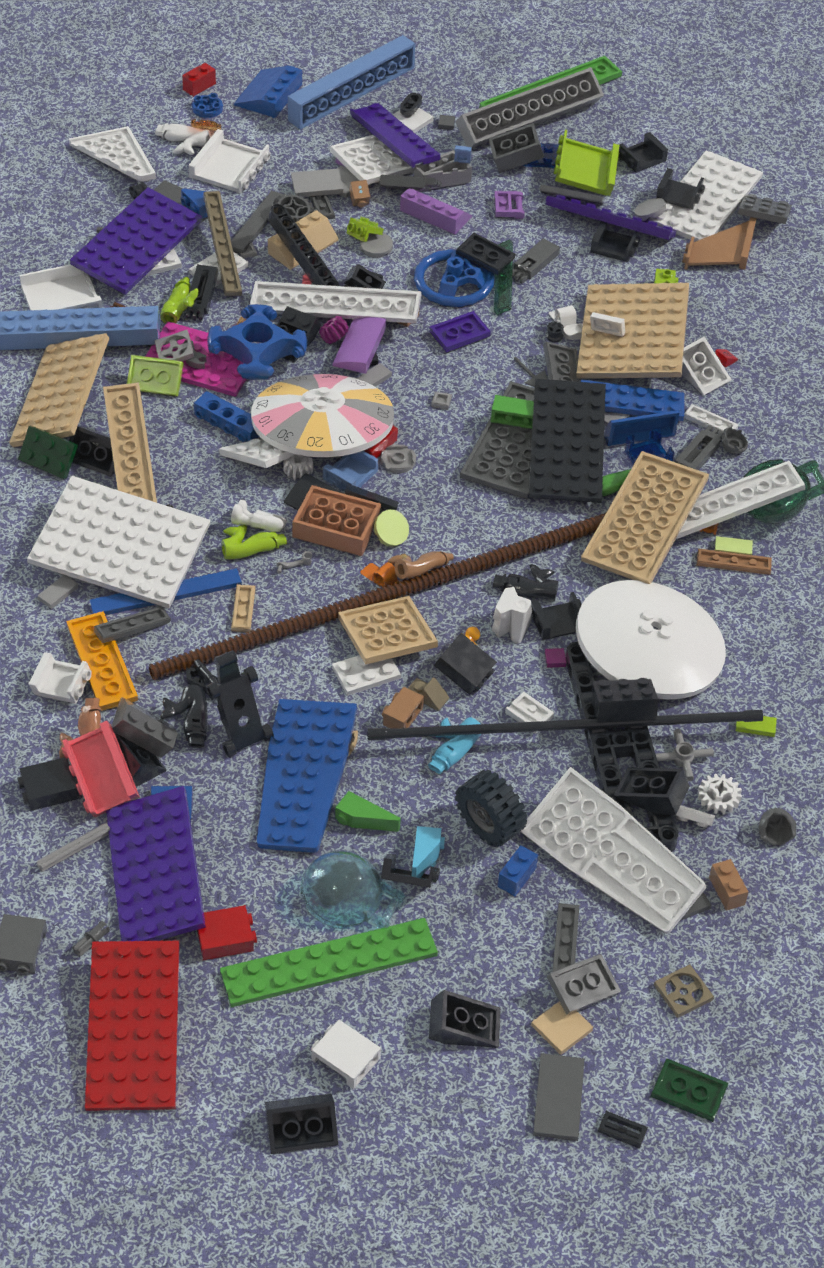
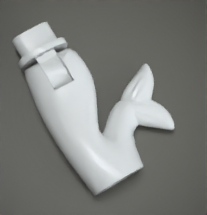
M159 124L155 132L157 136H161L162 139H167L168 141H184L176 147L173 154L185 152L193 155L195 153L192 146L204 147L211 138L209 130H202L182 124Z

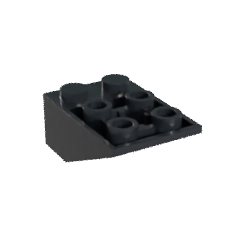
M286 306L277 326L291 335L297 329L305 331L308 347L315 339L321 324L317 317ZM293 355L282 357L294 363L298 359Z

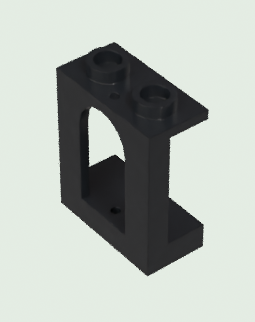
M388 853L384 857L381 879L429 888L439 879L440 868H437V862L431 865L429 874L424 873L421 878L412 877V871L395 868L396 854Z

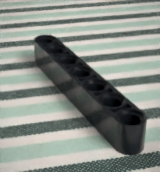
M281 204L272 205L268 217L269 223L313 285L339 286L336 278L286 208Z

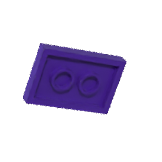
M474 311L429 327V332L445 352L482 340L491 335V331Z

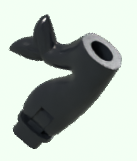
M530 564L534 580L517 574H509L508 577H506L505 573L503 576L495 574L493 587L501 589V592L505 588L514 587L518 596L542 598L551 601L556 599L559 581L547 579L555 573L551 569L541 570L538 566Z
M188 685L183 689L179 703L176 704L165 697L163 698L162 703L165 710L161 714V719H169L175 715L182 714L190 707L183 722L185 739L189 742V747L202 748L205 746L204 741L206 740L208 712L206 696L201 686Z

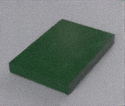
M666 1058L651 1097L714 1122L729 1083Z

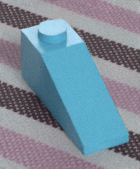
M417 826L412 877L421 878L439 858L440 849H444L445 837H441L442 828Z

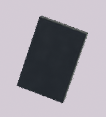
M473 233L456 249L457 255L496 275H499L515 259L516 255L476 233Z

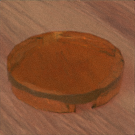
M192 119L190 123L191 127L216 131L222 128L221 123L217 124L215 121L201 119L199 122H196V119Z

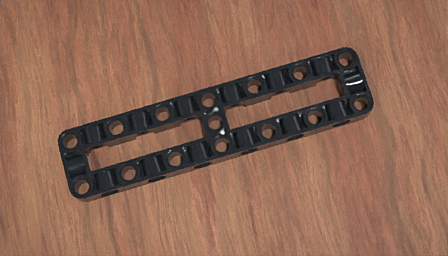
M572 642L567 646L566 666L580 718L597 719L591 702L592 682L595 681L591 668L592 664L582 652L579 642ZM648 726L625 727V730L609 732L608 728L584 729L600 790L615 800L632 816L629 803L614 797L622 780L617 758L631 757L634 759L635 766L639 768H659ZM646 810L649 822H652L653 827L645 828L671 852L674 851L679 836L674 815L656 814Z

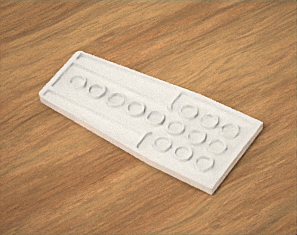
M571 767L527 818L526 827L520 831L568 870L664 933H670L706 889V884L623 807Z

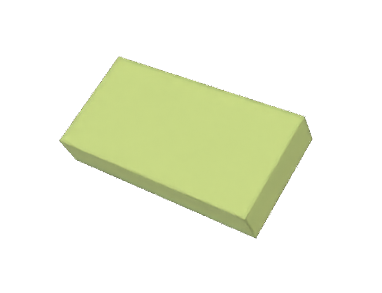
M716 536L715 551L752 555L753 540Z

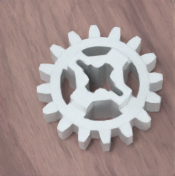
M714 774V778L708 775L706 781L702 780L698 788V800H702L701 806L707 805V811L714 809V814L721 811L724 815L726 810L732 813L733 808H738L742 798V789L738 788L739 783H732L733 778L726 779L725 774L721 777Z

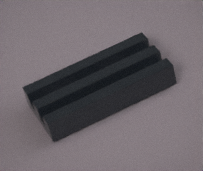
M609 1111L605 1112L598 1128L599 1133L639 1149L648 1130L647 1126ZM607 1119L612 1120V1121H614V1122H617V1123H619V1124L625 1125V1126L630 1127V1128H632V1129H635V1130H637V1131H640L641 1134H638V1133H636V1132H633V1131H631V1130H628V1128H626V1127H624V1126H621V1125L618 1126V1125H615V1124H613V1123H610V1122L607 1121Z

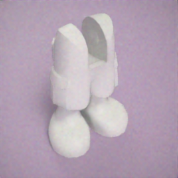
M240 500L238 504H235L231 515L232 524L250 525L252 528H260L269 532H280L286 525V519L282 516L257 510L254 514L250 513L247 510V502L245 500Z

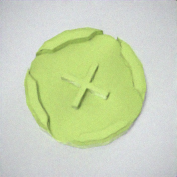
M386 510L376 517L374 533L382 544L395 547L407 539L409 524L400 512Z

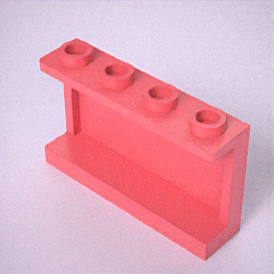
M108 721L100 723V728L71 741L67 739L62 741L64 747H62L63 754L71 762L69 769L72 776H76L78 780L76 787L79 794H83L85 798L83 805L87 813L97 817L113 807L140 798L112 725Z

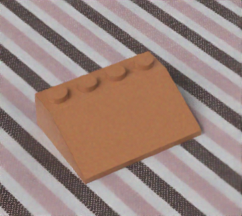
M311 485L292 522V537L363 556L381 504Z

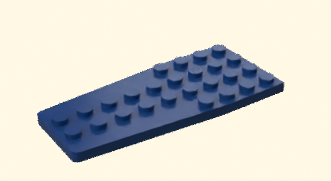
M279 699L272 729L274 736L270 738L257 834V845L259 848L310 853L319 851L348 757L357 713V704Z

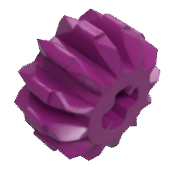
M336 316L323 324L319 334L323 341L332 344L345 336L349 327L342 317Z

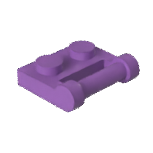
M495 191L496 217H515L516 219H523L525 217L522 208V192ZM511 199L516 201V209H512Z

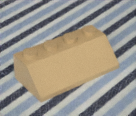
M317 210L296 222L317 253L339 241L328 218ZM278 234L268 239V254L290 270L299 265Z

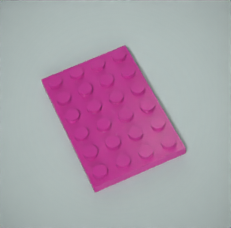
M167 322L160 332V338L188 330L190 339L194 344V350L197 353L200 352L206 355L205 369H196L188 365L186 360L183 361L181 381L236 397L246 381L237 372V367L243 363L227 352L210 353L207 346V332ZM186 339L178 340L177 344H183ZM170 343L163 345L161 351L169 349ZM156 345L151 346L145 357L158 358ZM178 348L172 349L173 352L178 350Z

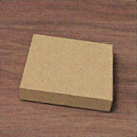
M557 1002L532 1021L531 1024L560 1055L593 1031V1026L579 1012L576 1011L566 1015L560 1002Z

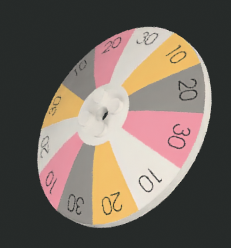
M311 374L289 378L266 388L253 402L251 421L256 433L265 442L280 450L310 457H337L366 450L382 441L392 429L394 409L389 398L381 390L367 382L341 375Z

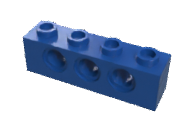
M208 391L194 402V415L197 418L209 422L212 426L224 430L225 433L237 437L242 442H248L259 437L253 428L250 413Z

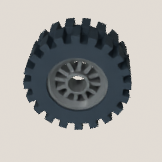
M481 770L458 787L455 792V801L458 802L456 806L457 809L461 810V817L467 821L465 824L468 828L471 827L473 829L472 832L478 834L481 840H486L488 845L498 847L505 844L526 827L527 820L525 818L527 813L523 811L525 808L524 804L518 800L520 799L519 795L514 794L512 791L514 788L511 785L508 786L503 777L499 778L498 774L495 772L491 773V770Z

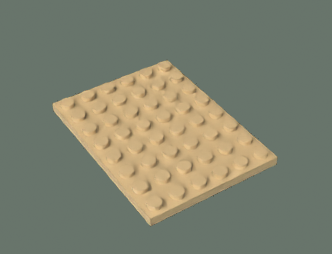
M689 283L588 285L576 373L577 379L682 377ZM595 312L624 319L625 334L622 337L591 330V314Z

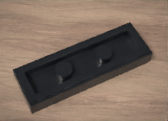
M348 483L344 492L346 495L380 503V509L385 511L397 510L399 504L398 501Z

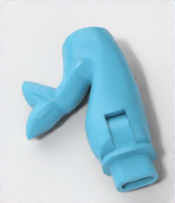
M469 717L465 719L460 725H473L480 723L476 719ZM443 719L440 726H451L449 719ZM481 734L436 736L451 740L439 746L432 756V761L428 764L429 768L438 774H441L444 770L447 771L470 750Z

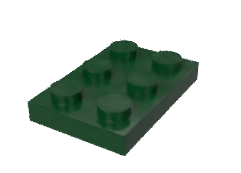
M28 426L18 460L66 479L78 445L37 427Z

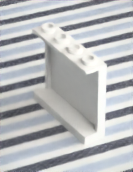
M217 129L189 164V177L242 193L244 189L248 188L249 182L255 179L256 173L262 170L264 163L269 161L271 155L269 145L267 144L261 151L224 139L223 130Z
M72 265L20 275L21 288L30 310L102 308L101 297L97 296L89 275Z

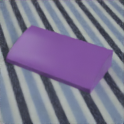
M379 317L353 319L333 362V367L366 374L386 330V319Z

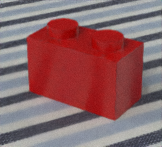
M203 63L183 74V90L194 97L215 85L216 69L207 63Z

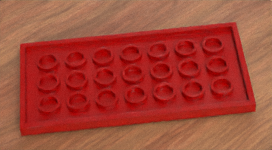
M179 941L92 942L85 1111L176 1109Z

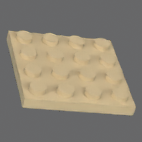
M410 596L338 612L339 621L365 665L438 647L436 637Z

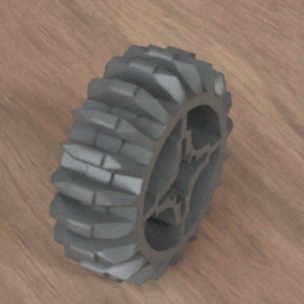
M284 193L282 196L279 195L278 198H275L272 204L283 205L295 222L314 212L312 203L308 202V199H303V196H297V194L292 195L289 193L287 195Z

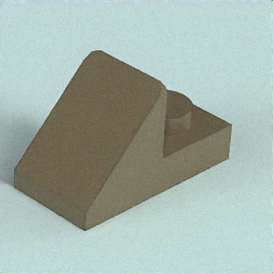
M434 677L429 683L416 678L408 687V689L424 696V704L437 711H440L449 700L448 694Z

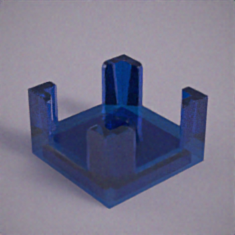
M659 428L651 430L649 440L634 444L635 435L627 436L625 452L633 465L641 451L673 462L674 450L672 447H669L668 451H665L661 445L663 434Z

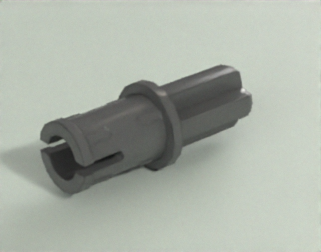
M100 921L90 932H85L84 937L73 946L74 954L79 957L92 947V942H98L110 931L109 926L104 929L103 927L107 924Z

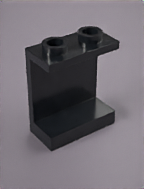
M667 168L658 185L656 198H662L667 203L693 210L695 204H698L700 201V194L703 195L704 178L701 177L696 187L672 180L673 169Z
M570 592L568 603L542 608L539 600L531 601L532 619L542 640L576 633V619L582 604L574 592Z

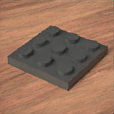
M748 194L744 196L739 206L738 214L786 224L792 205H789L786 201L775 202L771 198L765 197L761 199L757 198L756 195Z

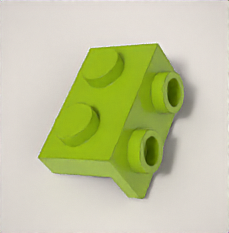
M360 216V219L350 217L346 233L363 242H367L369 233L382 235L384 229L378 226L379 223L369 221L370 219Z

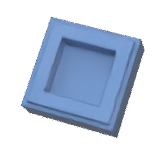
M456 145L454 162L470 164L472 147Z

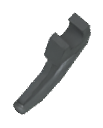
M191 341L195 357L186 360V362L196 369H205L206 355L200 352L197 353L194 350L193 341Z

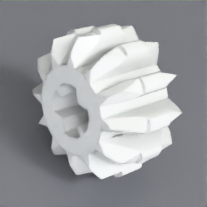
M296 454L283 461L284 474H287L288 478L293 477L294 481L297 478L300 479L305 473L312 474V458Z

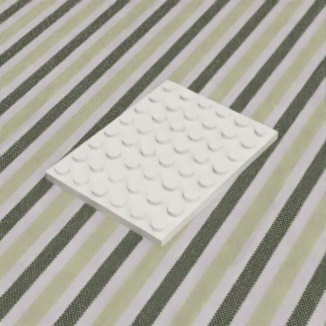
M71 476L32 548L27 562L170 608L210 526V520Z

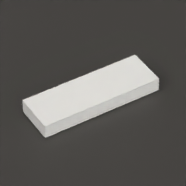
M693 404L684 413V419L705 428L711 425L713 426L712 431L715 428L719 429L718 433L730 426L733 429H738L739 424Z

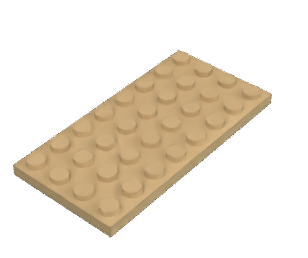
M107 333L58 344H50L46 347L9 443L12 447L23 445L28 426L37 427L60 438L74 436L109 341Z
M641 451L582 554L581 561L632 580H640L651 584L706 485L709 474Z

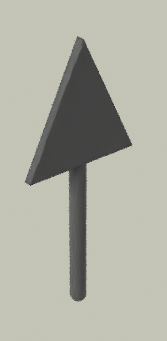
M514 357V360L532 377L525 382L526 384L535 386V379H547L545 370L535 376L517 357Z

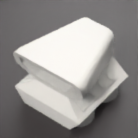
M514 587L505 588L494 611L492 632L498 638L509 632L514 643H521L532 620L531 600L518 596Z

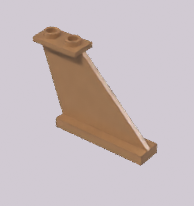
M750 217V220L695 242V237H691L690 243L686 244V253L683 255L682 263H685L684 269L688 270L689 265L739 264V269H745L757 218Z

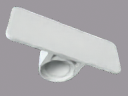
M572 305L549 312L550 317L555 322L561 323L564 327L576 324V311ZM578 325L574 327L569 326L563 332L567 336L582 333V329Z

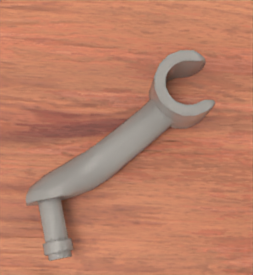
M305 551L302 554V559L294 562H278L277 573L280 574L282 568L289 569L302 564L311 565L312 553Z

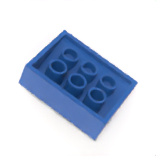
M287 65L260 70L233 105L276 118L288 103V96L296 92L302 85V69Z

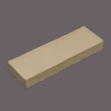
M236 586L231 631H251L256 586Z

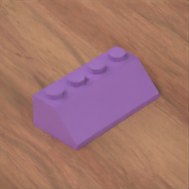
M408 188L400 197V211L452 234H456L472 218V215L411 188Z

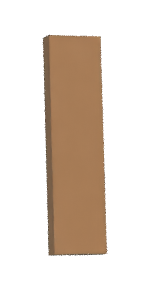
M698 549L696 566L771 574V557Z

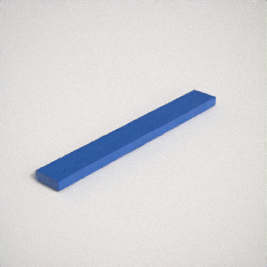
M236 568L184 579L173 601L236 588L237 585H242L238 570ZM122 593L89 600L93 614L104 611L105 615L156 605Z

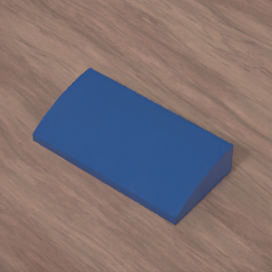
M676 410L611 420L608 422L604 432L605 441L608 446L675 436L680 412Z

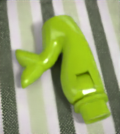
M188 277L182 278L175 284L170 297L163 305L160 313V319L163 323H177L183 311L187 307L194 305V300L198 296V289L196 288L190 292V279Z
M247 525L226 528L223 532L231 537L223 539L221 542L224 559L229 560L249 557L259 552L270 551L274 548L278 549L280 545H287L285 535L276 534L275 532L257 533L242 542L247 532Z

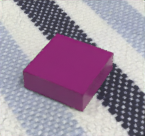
M564 648L545 649L547 668L566 667Z

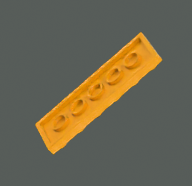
M104 611L66 621L81 663L86 661L90 667L91 678L89 684L95 698L100 699L99 707L101 711L118 707L122 697L130 702L138 701L137 692L116 641L102 643L93 631L94 626L108 622Z

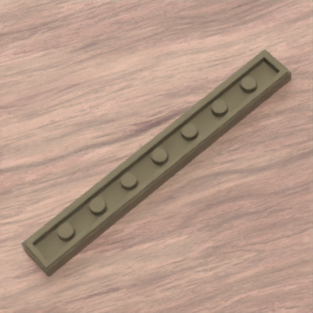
M220 191L204 192L203 198L224 295L241 296L242 289Z

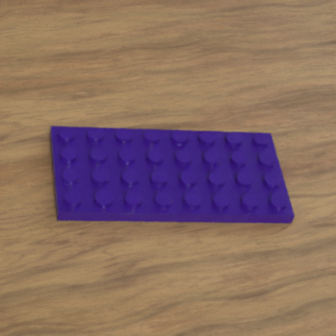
M148 187L70 259V265L126 295L202 221V216Z
M181 786L129 801L106 811L107 823L110 827L108 832L121 941H160L205 928L185 787Z

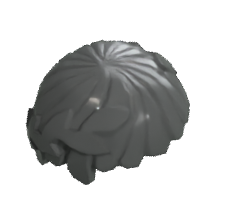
M732 426L724 429L721 437L724 449L730 454H740L748 448V441L741 434L742 430L737 431Z

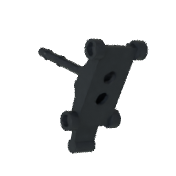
M233 650L214 658L218 681L206 668L205 664L199 659L194 661L197 671L209 683L206 685L209 697L212 700L217 698L220 719L229 739L222 743L223 750L228 757L236 755L238 750L263 739L265 741L270 740L274 736L269 724H261L251 683L258 681L257 672L253 666L245 668L244 672L240 675L237 664L238 659ZM243 716H247V724L244 726H240V718Z

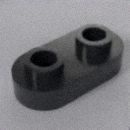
M418 93L408 94L400 104V113L404 116L413 115L422 105V96Z

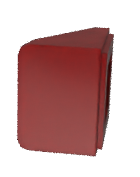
M726 349L715 350L716 356L725 368L738 361V358Z

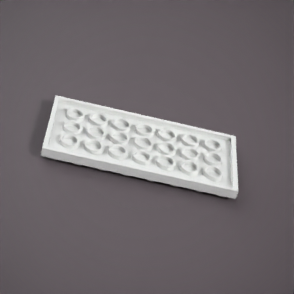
M706 150L680 181L697 187L701 177L704 178L703 185H705L703 195L700 194L699 203L695 204L692 210L665 202V212L657 218L652 219L651 217L649 221L657 222V225L661 227L664 225L671 226L673 230L677 231V235L690 240L691 237H695L694 241L716 234L739 207L744 196L748 195L762 178L763 172Z

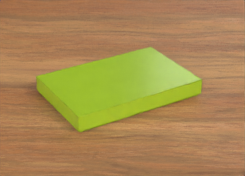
M131 355L127 384L139 382L140 392L178 397L184 363L183 361Z

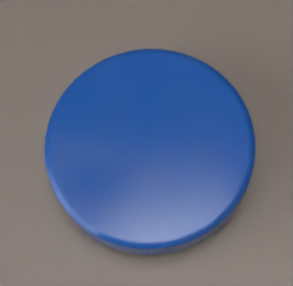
M216 93L203 96L196 95L193 98L192 111L199 117L213 118L222 113L223 102Z

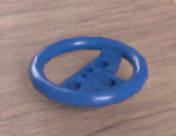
M453 249L437 251L426 256L416 266L414 272V283L418 291H421V294L429 301L442 306L463 307L474 305L486 298L494 287V273L457 255L456 250ZM447 260V267L441 279L438 293L434 292L426 285L424 273L429 266L439 261ZM471 283L479 288L478 291L471 295L455 297L458 286Z

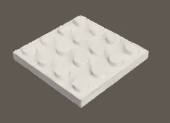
M374 135L330 146V152L359 181L367 180L368 185L380 182L381 174L402 176L414 172V168Z

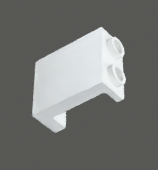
M44 652L29 682V686L35 695L76 704L79 697L83 694L86 682L91 678V670L86 661H82L81 665L56 661L51 653Z
M338 1020L334 1025H330L325 1032V1036L321 1040H317L311 1048L312 1061L316 1062L319 1059L347 1078V1085L352 1089L360 1083L381 1057V1048L341 1020Z

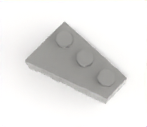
M452 150L440 155L439 161L428 164L421 163L415 166L414 177L434 178L442 183L441 187L470 183L472 166L468 163L454 162L455 151Z

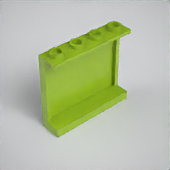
M565 129L564 134L560 135L558 140L560 145H558L555 164L557 165H555L553 174H556L555 181L610 196L615 185L619 145L613 143L610 151L566 138L567 130Z

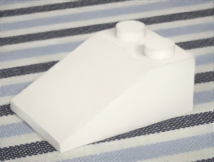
M705 337L684 347L682 375L703 396L732 380Z

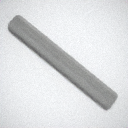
M107 823L98 826L37 860V867L40 871L47 870L109 835L110 827Z

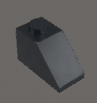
M357 264L350 269L344 283L350 287L383 289L386 281L360 264Z

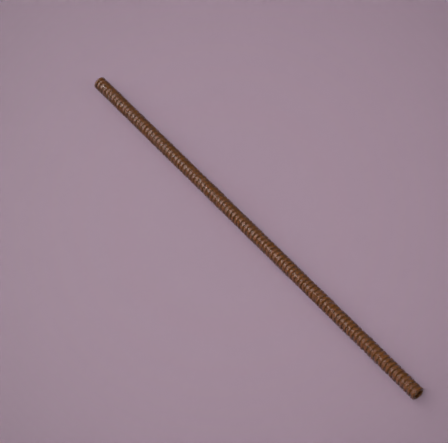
M606 512L599 516L596 515L594 518L590 517L584 521L581 520L579 523L575 522L574 525L569 524V526L566 525L548 533L545 532L533 538L530 537L528 540L524 539L523 542L518 541V543L515 542L512 545L509 544L497 550L494 549L492 552L488 551L476 557L473 556L471 559L467 558L466 561L461 560L455 564H450V566L446 565L445 568L440 567V569L431 570L429 573H424V575L398 581L397 584L392 583V586L389 584L386 587H381V589L377 588L376 591L371 590L366 592L365 595L362 593L360 596L350 597L349 600L344 599V601H339L338 604L335 602L333 605L323 606L322 609L311 610V613L308 611L305 614H300V616L290 617L289 620L278 621V624L275 622L272 625H267V627L257 628L256 631L245 632V635L241 633L239 637L235 635L234 638L223 639L222 642L218 641L217 644L206 645V648L202 646L200 650L196 648L194 652L190 650L188 654L184 652L183 655L172 656V659L167 658L166 661L155 662V665L151 663L149 664L150 675L156 681L158 678L162 679L163 676L168 677L169 674L174 675L175 672L180 673V670L186 671V668H192L194 661L197 659L207 664L209 660L213 662L215 657L232 650L235 653L237 651L242 652V649L248 650V647L253 648L254 645L257 647L259 644L269 643L270 640L281 639V636L286 637L287 634L290 636L292 633L302 632L303 629L314 628V625L319 626L320 623L323 625L325 622L335 621L336 618L338 619V612L401 598V596L406 597V594L409 596L411 593L421 592L422 589L427 590V587H436L438 584L442 585L443 582L448 583V581L457 580L459 577L463 578L464 575L469 576V574L478 573L480 570L484 571L485 568L490 569V566H499L501 563L505 564L511 560H516V558L520 559L521 556L526 557V555L535 554L537 551L541 552L547 548H552V546L555 547L557 544L561 545L562 543H567V541L570 542L577 538L591 535L596 532Z

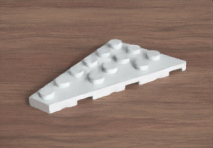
M129 126L69 138L70 146L140 182L156 179L154 169Z
M262 438L219 448L221 456L268 468L296 455L280 450L268 444Z

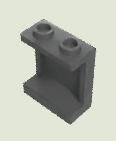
M9 914L3 915L0 925L1 972L10 970L17 971L22 975H27L28 973L35 974V962L41 941L47 934L46 920Z

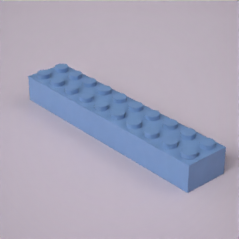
M402 35L288 96V121L301 130L414 69L416 43Z
M159 306L1 311L0 350L46 349L50 344H58L107 333L109 337L107 346L155 345V340L160 339L161 321Z

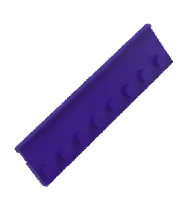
M373 103L370 106L356 110L350 109V114L356 121L412 168L418 163L428 164L440 160V153L379 103Z
M558 194L554 197L547 196L545 205L666 240L676 236L677 231L668 225L661 227L657 225V222L648 221L647 223L642 221L640 217L633 216L629 218L626 217L627 214L617 212L615 214L611 212V209L602 207L601 210L596 208L594 204H580V200H566L565 196Z

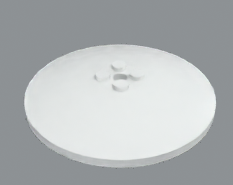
M640 580L612 582L593 591L584 600L577 615V639L582 652L589 662L610 681L619 679L635 680L639 678L651 679L658 699H682L699 694L716 681L723 668L726 648L722 633L715 621L695 601L667 586L653 582L648 584Z

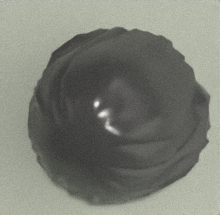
M770 808L761 816L759 835L765 844L781 846L793 840L796 836V821L784 809Z

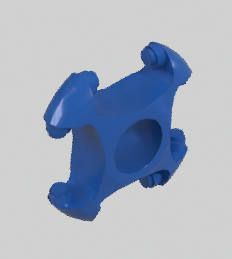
M261 304L246 305L241 311V316L246 319L244 322L226 331H222L218 325L212 326L207 337L209 352L218 354L220 351L234 356L243 363L237 367L238 374L243 379L268 380L274 373L273 367L270 366L271 363L287 355L302 358L307 349L305 331L297 329L293 335L287 333L270 321L277 317V313L272 306Z

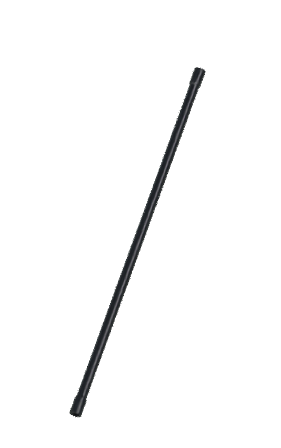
M744 710L741 712L658 715L655 720L598 722L597 719L390 729L369 728L367 729V739L371 741L411 737L739 721L760 722L763 721V711Z

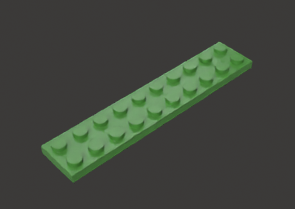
M604 55L479 103V108L588 68H592L599 85L622 77V71Z
M421 918L221 967L220 973L230 1007L232 1008L438 956V951L426 919Z

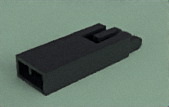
M197 264L190 292L197 288L198 296L196 299L201 300H197V304L194 303L192 307L186 308V318H190L191 313H193L192 319H196L199 314V320H203L204 314H208L218 277V267Z

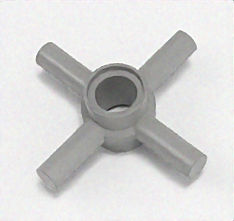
M676 729L673 732L677 744L673 752L657 753V761L674 760L677 766L683 767L687 781H692L694 776L690 765L694 758L714 756L713 748L694 750L690 743L684 742L681 730Z

